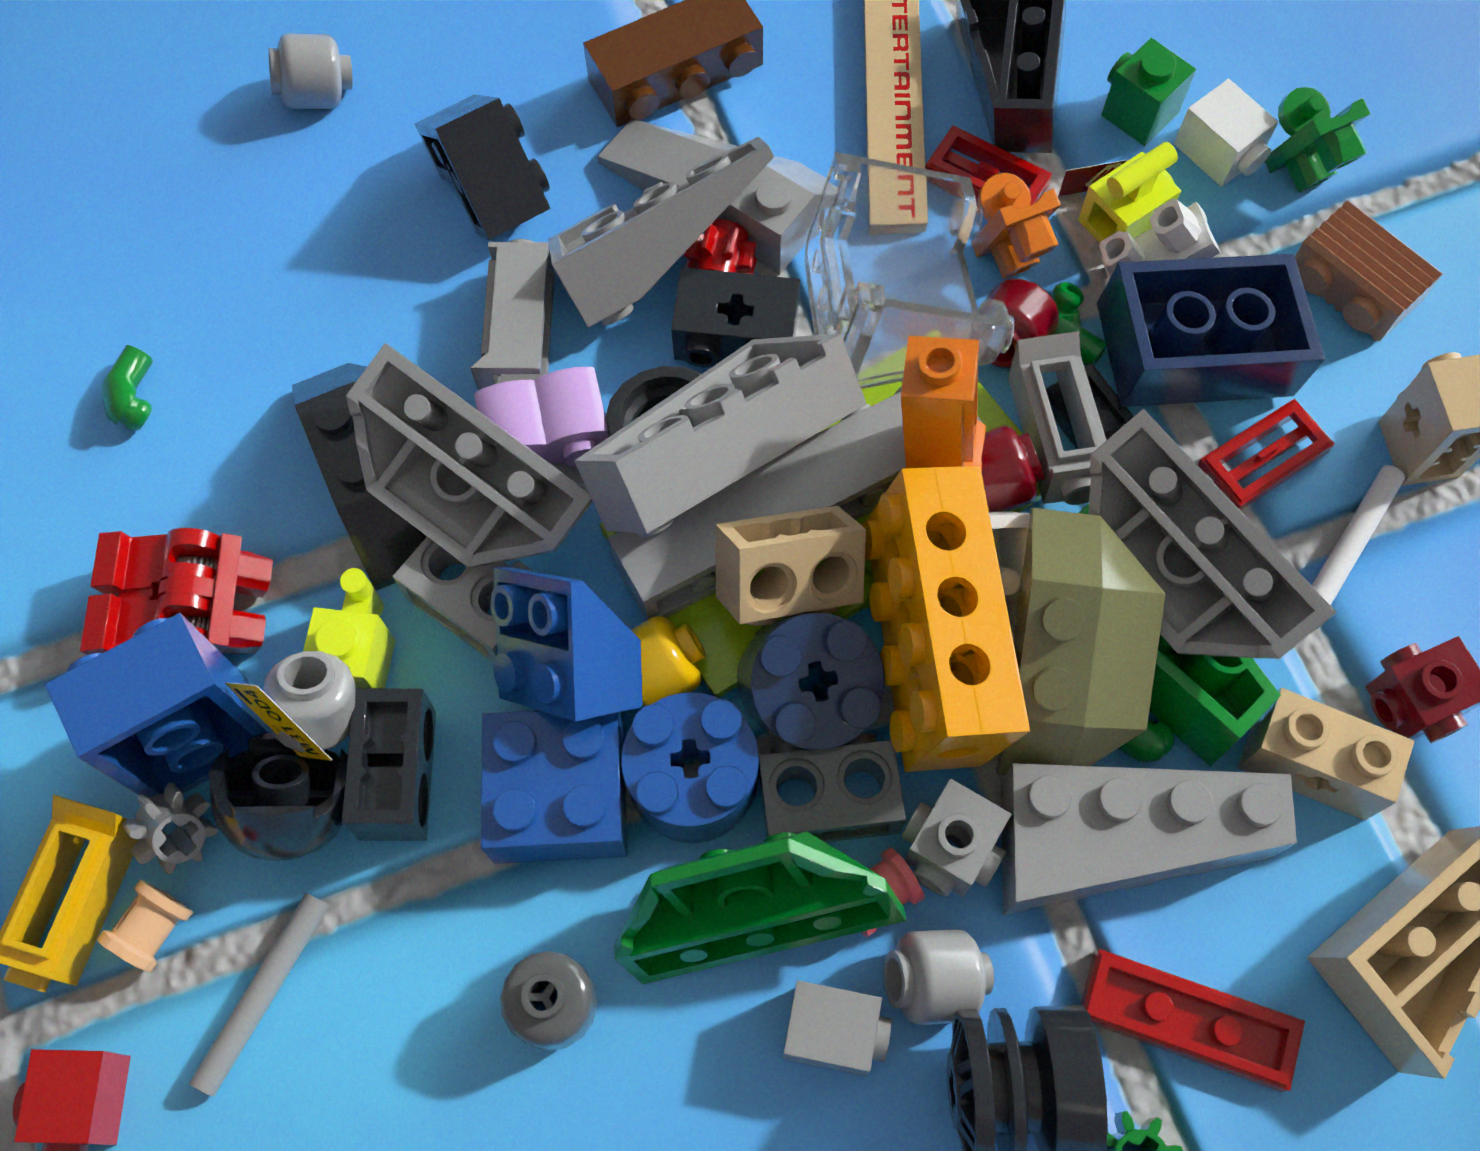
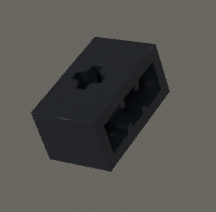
M681 267L671 328L674 360L686 361L696 367H713L751 340L795 337L799 311L800 279Z

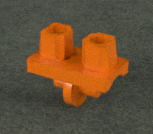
M995 174L985 182L979 191L977 201L979 211L988 223L975 236L971 244L977 258L992 252L1002 278L1007 279L1034 268L1040 262L1038 257L1052 251L1059 245L1048 218L1061 204L1055 189L1044 192L1030 206L1031 196L1029 188L1022 179L1013 174Z

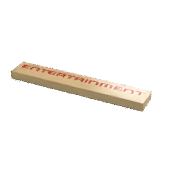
M863 0L868 233L925 234L927 227L919 0Z

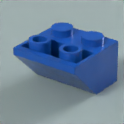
M507 566L493 567L494 590L491 594L490 605L492 615L496 621L497 656L493 664V673L500 699L575 722L642 707L641 640L582 580Z

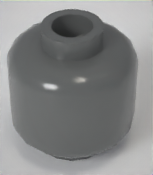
M553 951L531 954L515 964L504 980L500 995L502 1017L510 1032L529 1046L548 1051L567 1048L581 1039L592 1025L598 1005L595 985L582 965L566 954ZM557 990V1000L553 1004L551 997ZM535 1002H543L547 1010H536Z

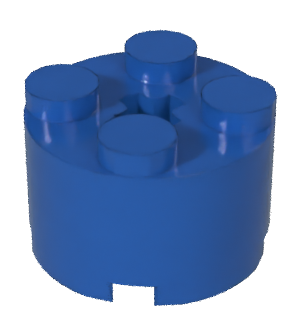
M691 692L667 696L651 705L643 707L635 715L633 724L623 744L621 765L625 784L636 811L652 828L674 841L701 843L725 835L750 809L756 798L759 782V752L756 738L740 710L734 703L708 694ZM698 759L700 764L698 777L685 778L682 768H684L686 760Z

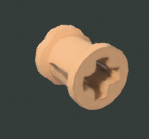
M140 879L134 887L138 894L112 931L103 930L97 941L131 965L141 970L152 972L157 965L154 955L179 920L188 921L193 911L165 891Z

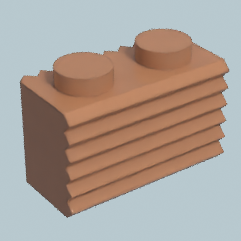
M1349 200L1342 207H1339L1334 214H1331L1311 235H1308L1295 255L1304 289L1311 294L1324 297L1327 304H1334L1335 310L1343 313L1344 319L1352 328L1366 334H1371L1373 341H1381L1425 299L1443 275L1436 267Z

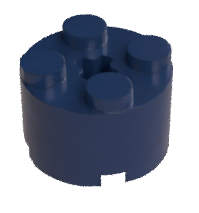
M801 613L778 617L776 622L764 625L756 632L739 662L737 686L744 709L764 731L799 748L826 750L850 742L867 727L872 726L879 718L884 694L885 675L877 648L857 623L832 614ZM809 668L819 670L820 681L813 684V692L799 688V679L809 675Z

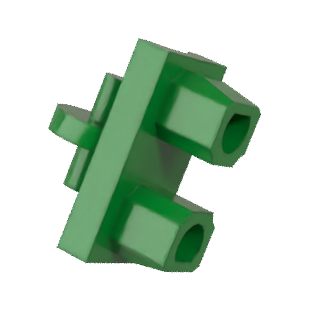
M1301 87L1286 95L1278 107L1277 116L1280 126L1291 137L1270 152L1268 158L1264 161L1269 172L1272 173L1287 167L1300 193L1329 180L1337 174L1336 170L1349 165L1367 154V150L1355 127L1356 124L1371 114L1363 98L1353 102L1335 117L1331 118L1328 101L1316 89Z

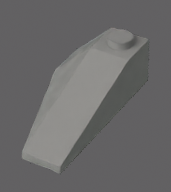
M631 119L598 155V163L643 191L660 182L663 184L675 182L676 186L679 187L688 183L685 176L692 168L737 146ZM774 156L715 220H729L741 225L748 233V241L757 243L755 253L757 261L780 275L843 200L846 190L800 162Z
M756 137L695 166L686 174L685 177L688 183L677 187L675 182L666 184L660 182L645 189L642 193L643 196L634 202V208L623 212L618 210L616 204H613L548 239L552 266L588 328L600 321L604 326L616 323L633 311L634 307L632 304L640 300L774 158L769 145L760 137Z

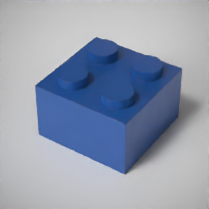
M539 710L482 713L481 849L494 864L628 857L626 784L621 765L622 748L625 739L620 712L576 722Z

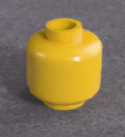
M658 615L631 630L641 640V709L667 696L691 693L700 685L701 671L697 662L706 658V653L697 635L687 623L677 628L669 619Z

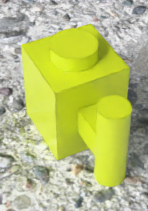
M1163 142L1146 154L1142 151L1089 186L1078 221L1099 243L1118 231L1128 232L1134 239L1152 228L1149 219L1156 208L1171 199L1178 200L1181 190L1174 183L1171 175L1165 170L1178 160V154L1174 146L1169 142Z
M351 568L346 570L340 578V585L346 593L342 610L313 608L303 651H322L337 656L350 668L356 688H385L396 640L379 617L384 610L382 599L365 573L358 568Z

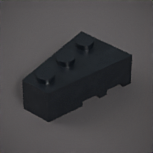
M956 0L958 25L993 145L1007 152L1052 153L1066 22V0Z

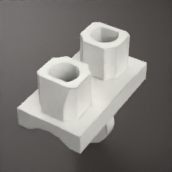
M1171 199L1154 210L1153 215L1149 219L1152 228L1133 239L1128 232L1118 231L1102 240L1099 245L1108 279H1110L1119 262L1212 258L1221 253L1209 229L1205 212L1200 205L1195 202L1185 207L1176 199Z

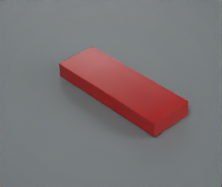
M1102 949L1094 952L1080 1003L1090 1014L1093 1025L1280 1092L1291 1090L1305 1024L1304 1020Z

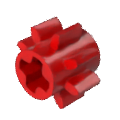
M714 220L705 230V233L701 234L685 251L684 256L687 258L685 268L754 274L757 262L755 257L757 243L748 241V233L741 225L729 220Z

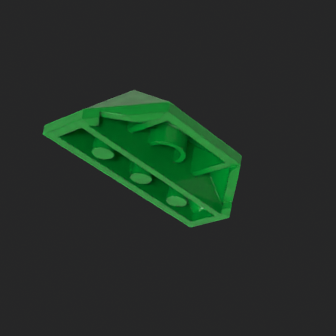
M807 831L798 834L781 832L767 837L763 843L736 850H711L702 854L697 860L677 864L651 873L614 944V959L641 984H647L906 921V915L903 905L882 876Z

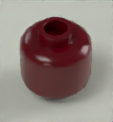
M1007 279L994 286L972 317L971 337L972 339L979 340V353L985 360L999 367L1011 368L1018 340L1054 335L1059 321L1057 305L1049 293L1036 283L1024 279Z
M1006 425L985 432V441L981 455V474L988 511H1011L1034 501L1037 496V483L1045 481V476L1029 434L1025 433L1018 436L1015 430Z

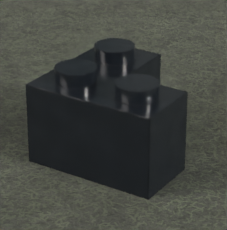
M474 94L414 123L440 177L452 182L477 234L490 240L551 209L544 195L545 192L550 190L549 182L538 161L535 158L528 160L519 139L525 136L524 128L510 103L503 105L498 97Z

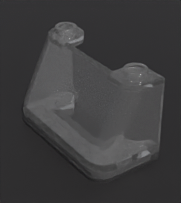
M835 152L810 225L805 247V272L814 335L841 333L861 390L903 382L908 336L979 340L978 366L994 362L999 353H1005L1011 345L1014 334V320L1011 315H1008L1004 302L987 298L977 308L963 253L968 239H974L977 236L983 214L981 205L976 203L971 178Z

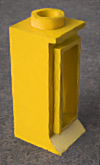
M53 795L52 819L0 930V964L9 966L3 980L41 992H46L51 979L77 986L133 858L131 849L140 840L129 837L123 829L122 822L127 821V819L114 812ZM85 840H88L90 842L42 948H38V944Z

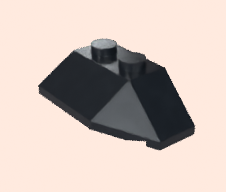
M346 363L293 384L292 392L294 406L336 510L373 587L378 591L396 583L392 576L427 536L366 490L356 445L353 416L350 415L346 395L368 366Z

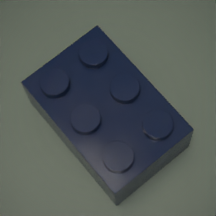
M1294 254L1119 262L1096 303L1121 407L1293 397L1325 360Z

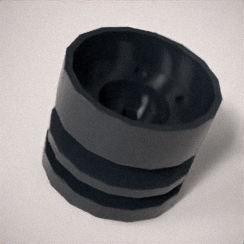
M1082 1004L1035 1006L1031 1008L1026 1023L1024 1041L1018 1040L1015 1026L1006 1008H994L990 1011L987 1039L982 1019L976 1009L957 1010L955 1012L952 1024V1043L947 1057V1087L951 1119L954 1129L958 1132L962 1151H995V1138L999 1151H1026L1028 1134L1032 1133L1034 1134L1038 1151H1106L1108 1117L1103 1063L1090 1014Z

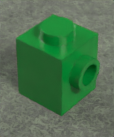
M1151 37L1133 55L1129 52L1124 53L1110 70L1107 82L1111 86L1101 116L1145 147L1179 114L1196 68Z

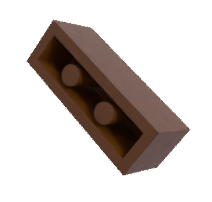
M683 0L583 42L588 80L616 127L628 123L631 119L640 120L647 118L661 108L684 98H693L701 94L705 89L733 77L744 76L754 68L763 65V25L746 0Z

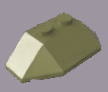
M1031 508L1013 639L1030 732L998 754L997 774L1006 775L1013 763L1091 766L1147 730L1165 592L1101 516Z

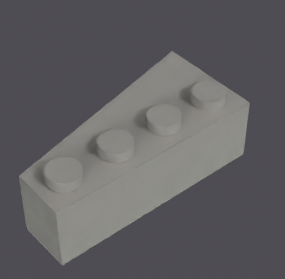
M841 333L754 339L574 461L606 531L636 533L639 537H647L665 530L672 524L673 518L867 403Z
M1013 763L1001 781V808L1011 813L1001 832L1002 849L1006 851L1002 859L1003 916L1027 911L1033 907L1057 902L1059 904L1087 898L1090 895L1118 889H1131L1184 875L1192 876L1271 859L1297 843L1291 774Z

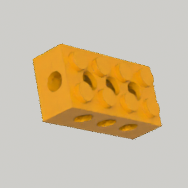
M980 466L902 468L885 494L881 495L878 504L867 520L862 523V526L866 529L865 560H871L874 583L870 589V610L873 620L881 622L884 646L881 648L880 657L884 668L885 686H891L895 709L890 717L892 746L896 752L902 753L904 772L981 767L1030 732Z

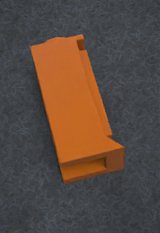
M908 336L901 390L906 468L980 466L982 470L981 455L985 441L986 425L977 420L979 340Z

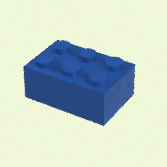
M181 613L171 618H160L144 624L135 631L133 638L104 653H93L77 659L69 665L66 673L44 684L77 758L139 795L141 793L148 798L164 794L168 783H174L182 794L209 780V770L217 757L224 751L230 749L231 759L238 753L249 750V738L264 733H272L271 728L225 684V682L250 685L248 679Z

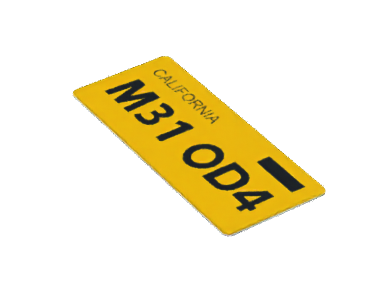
M225 682L277 735L282 731L297 740L305 750V752L294 750L299 756L332 761L258 686Z

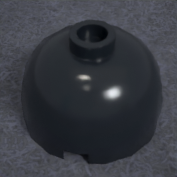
M264 733L248 739L249 750L238 753L230 759V749H227L217 757L209 770L212 813L218 829L238 851L259 859L275 861L297 859L324 847L337 835L342 827L348 754L342 748L340 757L335 752L327 749L323 750L332 761L301 757L293 749L285 747L275 738L273 733Z

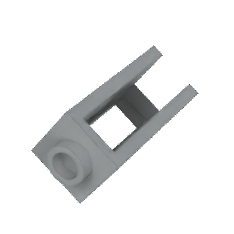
M514 239L509 242H488V249L492 260H489L481 344L482 357L470 367L477 390L506 381L535 380L548 374L555 272L552 266L548 242H533L527 239Z
M1079 331L1018 340L1008 380L1023 433L1029 434L1045 476V481L1038 483L1043 504L1062 501L1069 505L1088 503L1091 483V453L1106 441V437L1082 362ZM1056 372L1078 449L1063 450L1041 373Z

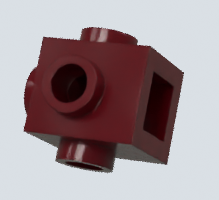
M1459 636L1422 652L1417 643L1397 650L1380 661L1385 671L1365 686L1371 696L1373 712L1383 726L1409 739L1425 734L1430 744L1468 726L1469 724L1463 715L1480 706V668Z

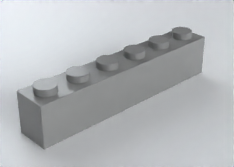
M902 386L893 396L873 406L869 404L862 406L842 418L839 423L813 435L673 518L672 524L665 530L647 537H639L636 533L617 532V534L607 538L615 567L645 620L647 621L658 615L667 618L716 593L715 524L836 505L842 508L854 520H858L871 513L878 504L881 495L885 494L900 470L906 468L901 408Z

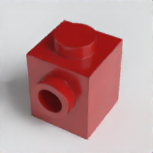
M31 1049L26 1080L18 1088L13 1102L12 1115L14 1124L17 1126L14 1142L43 1143L42 1151H89L90 1145H117L131 1056L107 1051Z

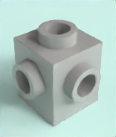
M950 778L935 806L932 808L921 802L901 837L912 843V846L904 860L915 869L913 873L918 883L944 897H948L951 891L963 897L974 881L986 887L1006 853L1005 850L996 846L995 843L1009 820L1011 813ZM947 840L953 841L959 848L951 846Z

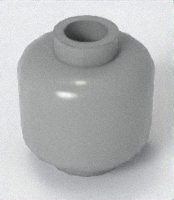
M287 33L280 37L277 48H268L272 95H281L283 103L288 108L334 109L341 101L342 90H352L353 78L350 55H339L338 45L330 35Z
M303 651L290 655L273 666L265 677L263 692L322 750L333 748L349 737L352 712L355 708L356 687L348 665L337 656L322 651ZM272 730L275 738L285 747L305 752L297 740L282 731L277 735Z
M964 930L911 931L898 941L895 950H890L884 962V985L890 1004L893 1008H900L903 1015L911 1023L919 1025L953 1023L954 1014L957 1010L976 1009L978 1013L980 1012L985 995H989L993 990L994 970L990 957L985 952H980L976 941Z

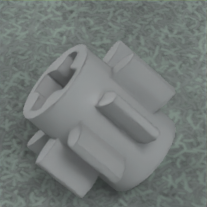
M168 783L164 794H158L150 798L141 793L137 796L141 806L137 811L136 819L122 822V827L129 837L140 839L134 844L131 853L141 865L149 862L157 855L158 862L167 874H172L177 863H183L190 859L198 862L203 860L200 850L204 845L205 837L217 834L218 829L209 819L200 817L207 811L210 804L199 793L189 796L183 802L184 798L179 788L174 783ZM173 821L178 827L168 835L162 829L166 824Z

